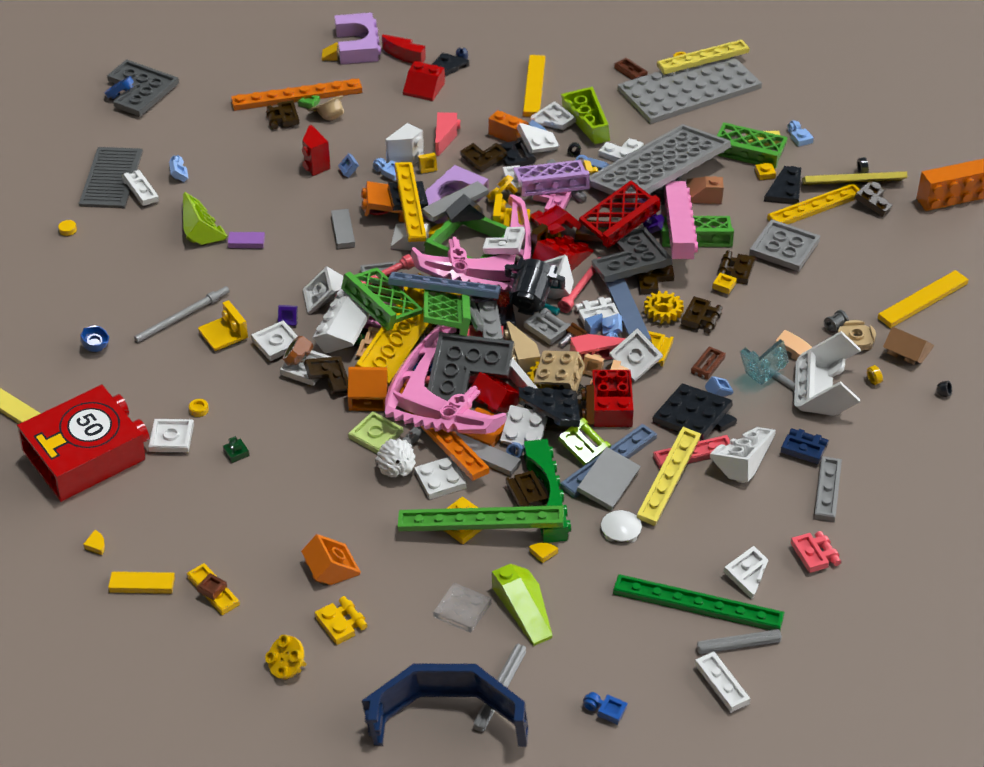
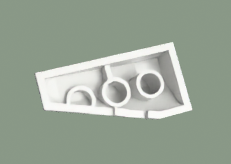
M756 427L742 434L741 439L733 438L729 440L728 445L721 444L710 453V458L729 479H734L741 483L748 482L755 475L776 434V430Z

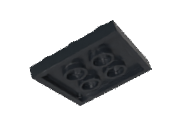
M682 383L652 416L653 423L678 432L681 431L682 427L701 434L700 439L704 440L731 409L733 402L731 399Z

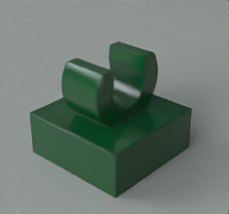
M234 436L228 439V444L223 445V451L231 463L250 456L249 450L241 438L237 440V437Z

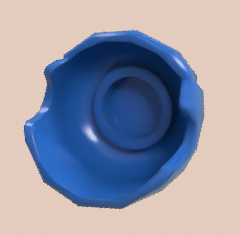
M92 325L83 329L80 334V342L86 350L100 352L108 345L109 335L102 327Z

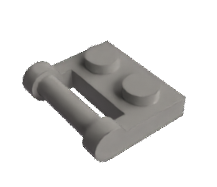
M547 308L524 321V328L549 345L567 335L566 329L571 325L551 314V311Z

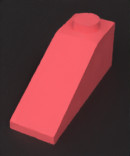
M437 112L436 156H440L457 136V129H460L461 120L457 119V113Z
M593 334L571 337L570 351L579 352L583 362L586 354H597L605 360L613 359L609 353L626 338Z

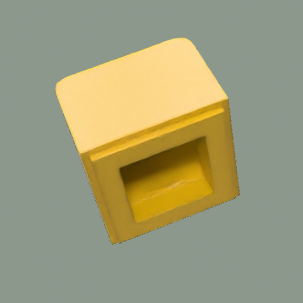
M338 42L322 50L323 61L338 60Z

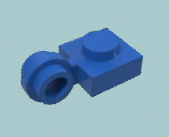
M594 692L586 694L583 698V706L587 710L595 711V709L599 708L597 716L617 725L628 703L608 694L604 701Z

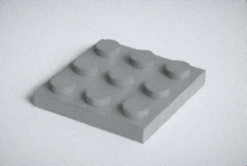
M771 219L750 248L749 254L792 270L800 271L819 243L820 235Z

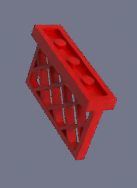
M630 180L579 217V222L602 239L604 246L610 248L660 211V198L656 195L652 197ZM629 188H633L636 193H626ZM623 198V203H613V200ZM625 198H635V203H625ZM638 198L647 199L644 203H637ZM610 208V212H600V209ZM612 208H622V212H612ZM625 208H635L632 212H624ZM589 217H597L596 222H588L587 219ZM599 217H609V222H599ZM612 217H622L618 222H611ZM598 227H609V229L602 233L598 230Z

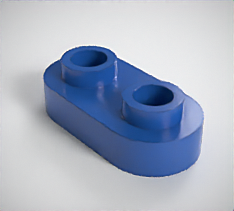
M128 76L110 87L104 94L107 98L111 97L114 99L120 95V91L124 90L126 92L131 89L134 81Z

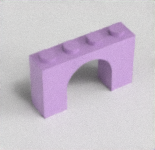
M372 13L335 15L337 37H363V39L356 41L339 42L340 63L350 64L378 61V55H381V46L376 19H373Z
M454 165L441 178L437 179L431 187L426 189L428 205L477 181L489 189V179ZM422 213L423 218L430 220L427 216H425ZM446 215L434 221V223H445L449 219Z

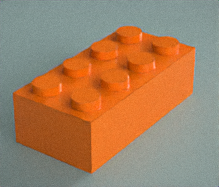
M984 159L921 171L916 199L925 211L984 199Z

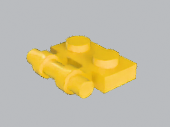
M345 596L339 599L340 607L337 608L334 603H331L314 612L315 618L336 645L354 637V628L359 627L360 630H365L368 627L365 617L362 613L356 611L354 603ZM349 614L351 619L346 620L344 616Z

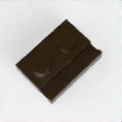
M533 470L514 475V478L509 479V477H506V485L518 507L540 506L548 503V497Z

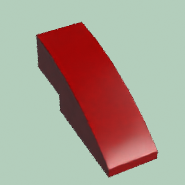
M382 34V49L388 54L411 64L414 61L424 63L426 59L424 45L413 44L412 39Z

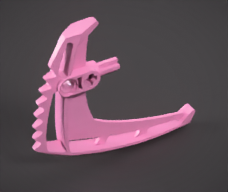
M509 195L508 204L512 206L510 227L525 228L523 250L520 249L519 254H500L478 259L467 258L466 251L460 247L459 240L456 237H452V239L448 240V257L425 255L413 247L411 257L415 267L419 271L437 278L501 286L502 293L507 290L511 292L514 279L505 276V265L514 264L516 255L524 259H530L531 231L525 202L518 196ZM518 212L520 216L521 225L518 222Z
M438 325L409 354L393 377L385 400V417H394L395 421L404 420V424L413 423L414 427L434 428L435 431L443 429L446 432L455 430L458 433L475 434L495 432L506 422V413L490 416L470 410L472 402L480 394V390H477L476 386L471 387L465 394L453 395L448 401L436 396L424 386L428 369L435 356L439 332L450 334L457 332V328ZM423 356V358L421 359V361H420L419 364L417 365L416 369H415L414 371H412V369L414 368V366L416 365V363H417V362L419 361V359ZM409 379L403 393H399L405 380ZM398 406V407H400V408H402V409H405V410H407V411H409V412H412V413H414V414H409V413H406V412L397 410L396 407Z

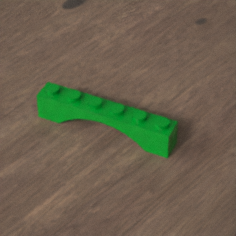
M547 439L524 441L525 464L527 470H533L546 487L549 495V501L546 506L564 507V527L540 528L543 543L568 541V532H571V522L566 520V517H568L567 506L562 503L564 502L563 490H559L561 486L560 476L556 475L557 464L556 461H552V458H554L553 447H549Z

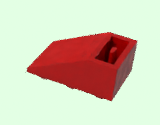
M564 235V237L546 238L545 240L537 241L532 259L547 261L566 255L572 272L594 250L588 248L587 244L576 242L573 237Z
M592 370L594 427H633L634 407L631 370Z

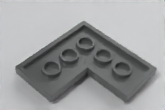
M127 59L107 75L108 81L115 84L128 76L133 79V87L121 94L113 101L115 108L137 116L143 115L179 84L178 77Z
M645 227L634 229L615 243L621 251L620 253L592 260V267L605 283L672 265L671 256Z
M439 332L428 390L448 401L453 395L465 394L467 392L471 374L478 375L481 372L492 377L508 379L515 346L514 341Z

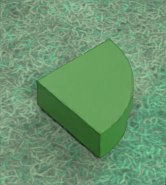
M312 95V98H302L298 101V106L308 109L313 108L320 102V96Z

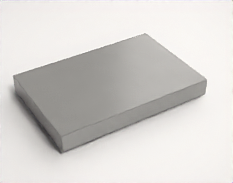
M606 447L578 486L577 491L612 511L641 466Z

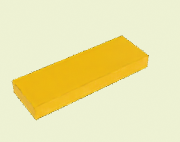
M203 563L187 572V578L197 588L210 573L215 574ZM227 587L215 600L205 596L222 616L240 606L237 597Z
M111 572L108 586L109 593L172 594L175 573Z

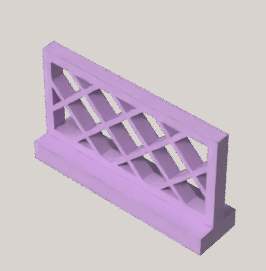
M581 160L514 167V174L520 186L522 197L590 189V173L588 170L585 171Z

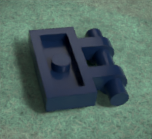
M791 428L783 442L781 453L819 464L829 440L822 438V435L819 434L812 435L806 433L803 429L796 430Z

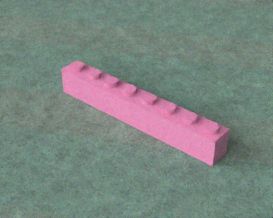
M671 181L665 185L664 199L672 259H694V253H698L697 234H695L696 227L694 226L690 188H687L686 181Z

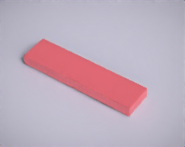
M727 435L699 441L687 464L711 459L710 453L721 444L728 445L730 439ZM671 448L653 452V458L659 469H661Z

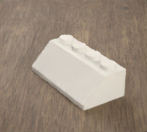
M340 289L337 292L336 298L330 304L328 312L323 316L324 319L321 324L316 328L317 331L313 339L325 354L354 346L370 314L345 291Z

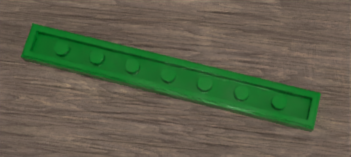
M618 574L613 589L614 595L766 630L778 629L781 631L785 612L621 574Z

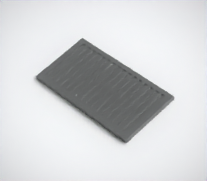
M98 147L79 201V207L126 208L131 189L123 182L122 174H131L138 169L143 149Z

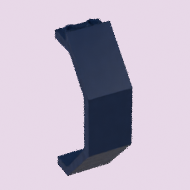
M413 663L362 700L365 723L368 726V736L372 737L374 746H383L387 720L418 698L475 697L515 725L518 747H527L528 721L525 701L477 664Z

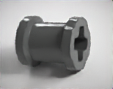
M839 309L833 316L824 319V326L829 332L833 333L838 330V327L849 321V318L843 310Z

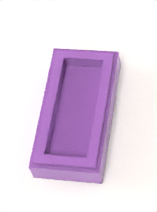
M229 232L228 248H264L265 232Z

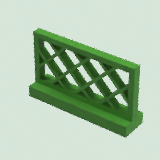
M723 122L717 136L729 140L731 147L717 156L756 165L772 163L774 169H776L788 137ZM725 129L732 130V132L727 133ZM737 136L738 138L732 140L731 137ZM757 137H764L765 139L758 140ZM750 139L754 140V142L748 143L747 141ZM777 140L781 143L775 144L773 141ZM769 143L771 146L764 147L763 144Z
M663 216L665 220L661 229L662 247H670L667 216ZM693 216L694 226H698L695 232L697 234L698 247H733L734 229L731 225L730 216Z
M378 268L353 275L351 272L344 274L341 289L387 331L393 329L395 323L423 313V308L396 285H389L388 277ZM376 275L380 279L372 278L370 276ZM369 283L378 284L379 287H378V286L369 285ZM381 286H387L391 289L382 288ZM380 293L391 295V297L382 296ZM393 296L401 297L403 300L393 298ZM392 304L401 305V306H403V307L400 308V307L392 306ZM405 306L413 308L414 310L405 309Z
M424 289L423 322L459 328V335L467 336L471 320L469 295H457Z

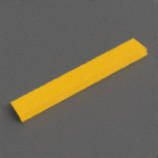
M530 55L523 116L531 117L541 109L545 55Z
M395 162L394 168L408 242H425L426 232L412 162Z
M852 183L769 213L767 219L769 221L773 219L788 225L856 200L854 197L860 189Z
M954 270L878 313V319L892 328V326H896L968 284L969 279Z

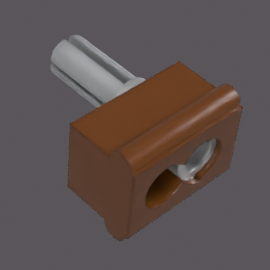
M572 322L566 329L567 335L558 344L560 347H564L571 337L586 335L587 331Z

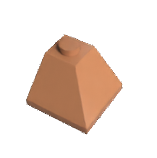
M698 177L686 180L687 188H690L692 203L722 204L723 177Z

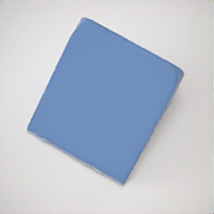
M602 313L585 318L584 330L587 331V334L596 335L602 329Z
M712 376L705 385L707 392L722 397L734 393L727 379Z

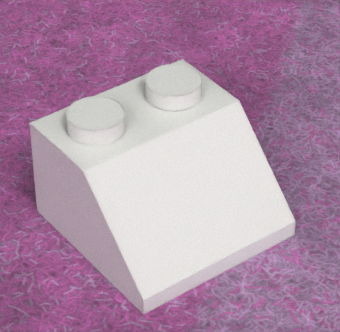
M405 124L385 139L387 164L393 160L395 162H412V165H415L419 162L418 156L424 155L423 130L411 124Z

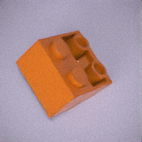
M349 367V411H385V400L388 392L387 367Z

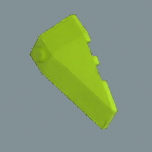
M184 192L183 230L186 238L192 243L197 242L201 245L225 240L228 236L220 225H215L216 220L207 213L208 210L195 197Z
M508 564L492 571V589L532 645L535 646L551 639L552 632L540 586L531 572L526 568L513 564Z

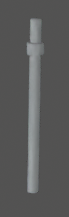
M225 286L216 292L208 293L200 301L134 336L135 341L139 343L207 304L217 302L220 297L230 292L228 287Z

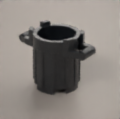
M519 258L517 265L506 264L504 267L505 276L514 279L509 295V304L511 307L514 304L519 308V313L525 315H534L537 311L541 313L550 288L565 289V277L556 274L558 269L556 265L550 266L538 259Z

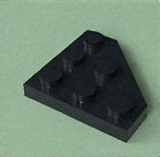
M530 386L518 387V403L524 407L527 405L531 406L533 412L544 418L547 416L553 418L554 423L559 426H580L576 391L571 389L556 390L548 387L543 389Z

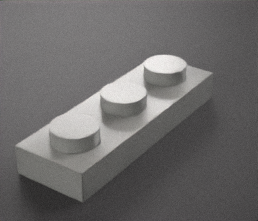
M497 301L478 302L479 313L485 323L484 331H482L483 337L503 340Z

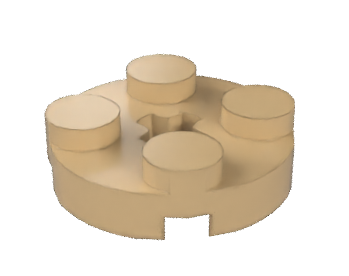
M850 320L846 321L842 327H839L838 333L842 331L861 349L860 351L871 350L875 343V329L871 325L870 327L864 325L865 322Z

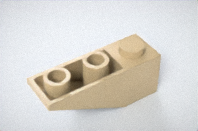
M508 321L506 330H504V339L514 341L515 343L512 358L524 372H530V367H535L536 361L540 362L537 344Z

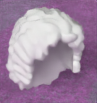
M400 438L397 440L389 439V441L386 440L385 444L381 445L375 459L382 474L388 475V477H397L399 474L407 476L412 472L416 463L414 460L415 454L413 453L412 445L407 440H401Z

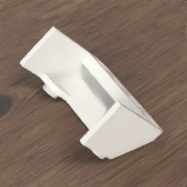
M842 331L805 351L797 358L794 405L799 410L835 416L860 402V399L841 381L833 385V377L844 371L845 360L861 350Z

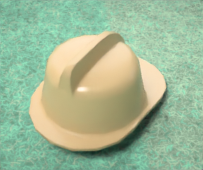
M343 96L335 97L324 104L310 108L307 112L317 111L323 119L335 120L344 114L341 103Z

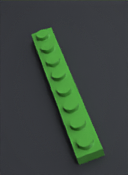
M563 506L399 510L398 516L399 532L564 527Z

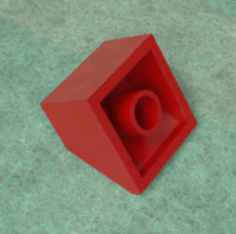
M414 61L408 70L403 95L433 101L445 84V68Z
M309 125L302 140L303 166L306 171H309L314 176L331 169L329 142L313 125Z
M479 372L472 387L476 386L477 390H480V394L475 401L481 404L486 403L489 405L488 409L496 414L498 412L507 413L510 405L516 406L519 404L518 390L497 377Z

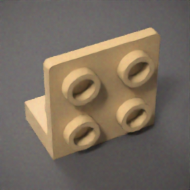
M543 351L534 382L535 384L563 385V388L577 392L585 364L577 351Z

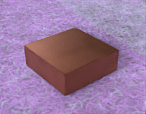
M210 573L197 586V591L215 600L226 589L227 582Z

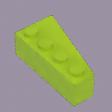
M593 87L561 94L563 108L575 116V124L593 144L610 141L609 124Z

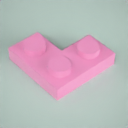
M571 191L533 195V200L547 203L544 212L556 204L565 210L571 198Z

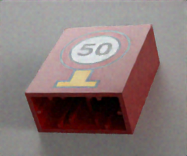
M103 384L17 425L22 451L60 502L146 460L144 442L148 441L150 437L146 426L140 419L132 422L128 417L129 409L124 398L120 394L112 397Z

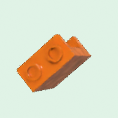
M367 181L365 188H362L361 198H363L361 208L364 209V216H368L370 209L398 213L399 222H404L403 211H393L388 184Z

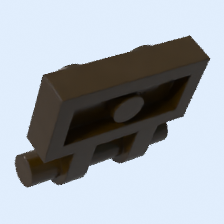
M293 100L278 102V107H272L271 105L266 107V115L269 118L268 122L272 129H278V124L281 123L283 127L300 125Z
M726 251L721 259L722 264L718 267V275L722 273L737 278L736 283L748 285L755 264V257L738 254L737 258L732 257V251Z
M694 296L681 318V324L695 329H699L700 325L705 326L704 332L710 333L716 327V321L720 319L723 307L721 305L712 307L711 301Z

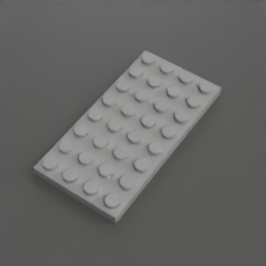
M730 57L665 75L661 71L618 84V91L650 124L761 89L762 83L735 57Z
M682 124L590 175V186L612 194L632 180L648 194H651L667 183L676 180L681 175L688 173L693 168L699 167L700 164L707 160H711L714 156L723 153L731 147V142ZM629 188L626 193H636L633 188ZM625 198L626 201L635 203V198Z

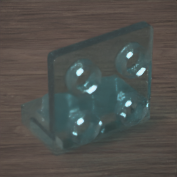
M781 339L760 357L756 352H751L746 347L740 351L745 372L760 385L769 381L775 373L783 369L789 362L784 341Z

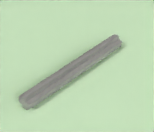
M515 645L497 678L505 687H508L526 653L524 645ZM485 703L473 723L474 729L480 732L486 729L495 712Z

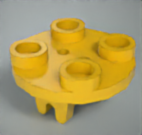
M509 175L504 177L497 184L499 187L494 188V190L492 189L486 196L488 201L491 203L495 200L496 194H502L501 192L504 189H508L513 194L517 193L518 189L511 183L514 178Z
M280 635L265 655V661L276 678H292L302 671L300 669L301 666L305 667L307 665L304 661V648L301 641L294 636Z

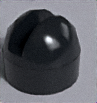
M576 142L571 143L567 149L568 154L571 157L579 156L581 146Z
M948 380L938 383L937 393L940 396H951V382Z

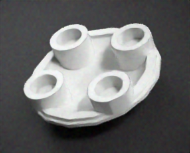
M623 510L608 513L601 522V528L607 541L635 542L642 529L640 519L635 514Z

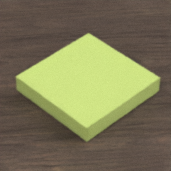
M372 411L348 433V438L377 454L381 445L385 444L386 440H396L403 433V427Z

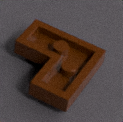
M585 385V389H581V401H585L586 409H582V418H585L588 424H594V385Z

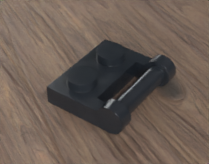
M519 137L516 141L499 144L507 151L508 156L502 159L506 167L518 165L522 167L536 162L535 155L529 153L522 137ZM517 149H522L525 155L524 158L521 157Z

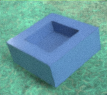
M349 153L338 165L343 175L348 178L359 166L354 156Z

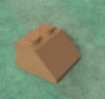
M892 326L883 347L888 350V354L894 357H898V354L905 357L904 361L914 365L915 362L921 364L934 345Z

